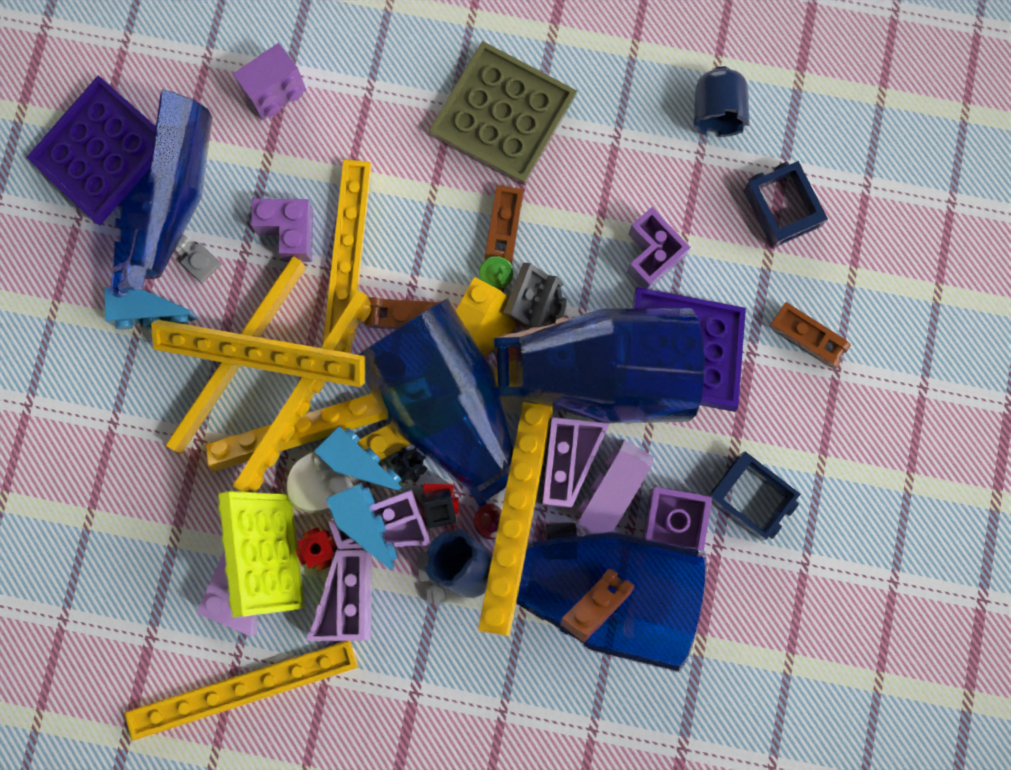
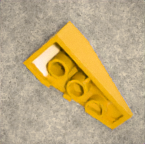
M476 277L473 278L423 376L425 383L447 394L472 368L495 348V337L512 333L517 322L503 314L509 299L507 295Z

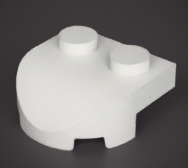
M313 451L294 464L287 477L285 491L289 502L298 511L322 515L330 511L326 498L352 487L353 484L347 476L336 473Z

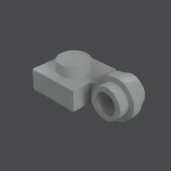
M180 233L178 236L174 235L171 238L173 241L170 245L181 256L185 252L188 254L181 263L202 284L222 265L201 243L192 251L190 247L193 243L183 233Z
M427 551L416 553L420 582L430 581L431 579H429L425 571V566L428 567L430 555L427 554ZM432 581V586L427 587L428 603L440 606L441 602H446L445 588Z

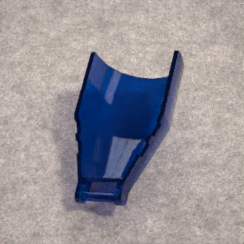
M162 89L160 93L150 169L118 205L121 207L120 219L116 218L114 220V228L120 229L119 242L114 241L110 292L117 298L126 296L129 290L142 288L145 279H157L162 276L202 198L213 116L208 108L194 99L166 89Z
M448 298L413 318L358 354L365 356V383L396 432L466 487L479 508L487 504L486 501L506 488L509 473L482 491H479L477 486L493 478L508 466H511L514 448L494 370Z
M601 308L521 337L494 338V347L497 348L498 387L495 388L496 397H520L551 408L554 407L577 416L586 417L599 423L608 424L689 422L697 415L701 404L705 370L704 346L698 318L691 308ZM508 348H516L517 386L510 387Z
M616 531L530 541L527 543L516 604L541 620H546L553 624L565 635H570L584 644V647L591 651L680 672L689 658L699 626L707 576L706 552L702 549ZM611 568L618 573L617 577L621 580H628L634 584V588L623 603L583 642L561 626L562 618ZM611 586L608 588V590L611 591L613 594L617 592V590Z

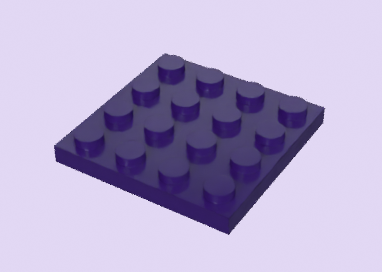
M98 75L26 158L93 222L101 225L174 141Z
M636 287L622 391L736 412L739 407L746 308Z

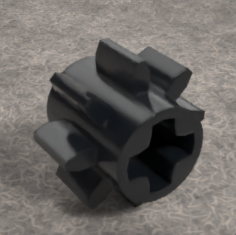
M402 447L398 455H395L391 460V463L396 465L394 472L402 479L401 483L407 480H412V482L416 483L420 479V475H424L428 469L423 465L426 456H422L416 447L408 451Z

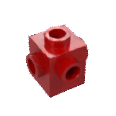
M319 527L303 533L304 538L297 541L300 548L296 549L302 566L306 564L309 569L316 568L318 572L331 567L336 551L340 550L337 547L333 534L330 535V532L327 530L320 531ZM315 543L321 546V551L317 555H314L311 549Z

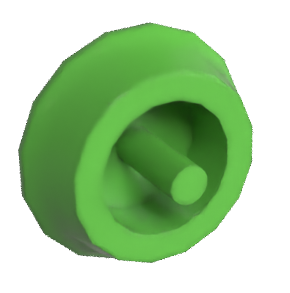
M499 256L486 259L479 269L480 279L497 289L506 287L512 281L514 275L511 263Z

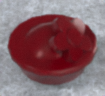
M485 504L476 511L473 520L474 527L483 538L488 540L496 539L502 509L494 504Z

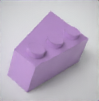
M552 417L542 506L563 509L572 508L607 431L608 423Z
M626 440L623 441L618 451L613 449L605 463L609 465V468L604 475L598 474L591 487L595 490L590 500L585 497L577 511L581 515L578 524L608 541L651 469L654 456Z
M412 488L375 501V504L371 505L375 516L380 514L385 524L386 531L382 534L386 543L392 542L394 547L431 545L432 541ZM334 517L330 518L328 523L338 549L363 548L337 527Z
M224 550L196 613L248 636L257 635L258 615L232 618L228 602L230 594L228 578L225 574L226 558Z
M366 550L336 551L324 586L325 589L320 604L317 606L316 616L306 641L371 639L372 555Z

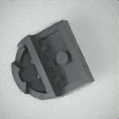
M523 262L503 314L520 325L529 328L555 324L557 319L563 317L566 309L567 299L562 297L561 287L564 284L557 276L548 275L532 263Z

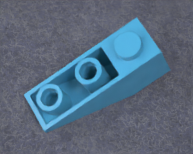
M133 285L104 287L105 321L115 326V329H132L133 325L138 324L152 328L151 323L156 320L186 325L189 324V321L197 320V316L191 310Z
M339 426L314 451L338 474L396 491L402 489L398 484L402 479L391 468L385 471L377 463L381 459L370 448L364 451L357 444L360 438L349 427L344 431Z
M359 483L328 496L326 500L337 527L389 570L395 567L394 560L398 556L392 542L386 543L382 534L386 531V527L381 515L375 516L371 505L375 504L369 487L364 489L362 483Z

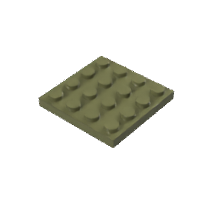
M482 41L429 129V135L525 185L575 99L577 90Z

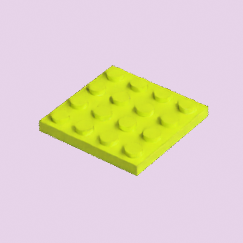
M248 492L219 493L218 511L222 521V544L225 548L226 558L225 574L228 578L230 594L228 602L232 618L305 609L301 567L296 553L298 542L294 509L287 495Z

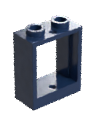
M799 161L792 164L788 162L781 163L773 169L774 172L764 175L763 172L754 175L748 180L749 183L744 189V193L772 249L821 228L828 220ZM791 175L810 215L779 229L760 189Z
M744 451L739 454L708 496L712 497L711 503L760 541L767 540L768 537L773 539L782 528V525L779 524L785 515L789 517L799 505L796 500L801 494ZM746 468L784 496L762 528L758 527L723 500Z

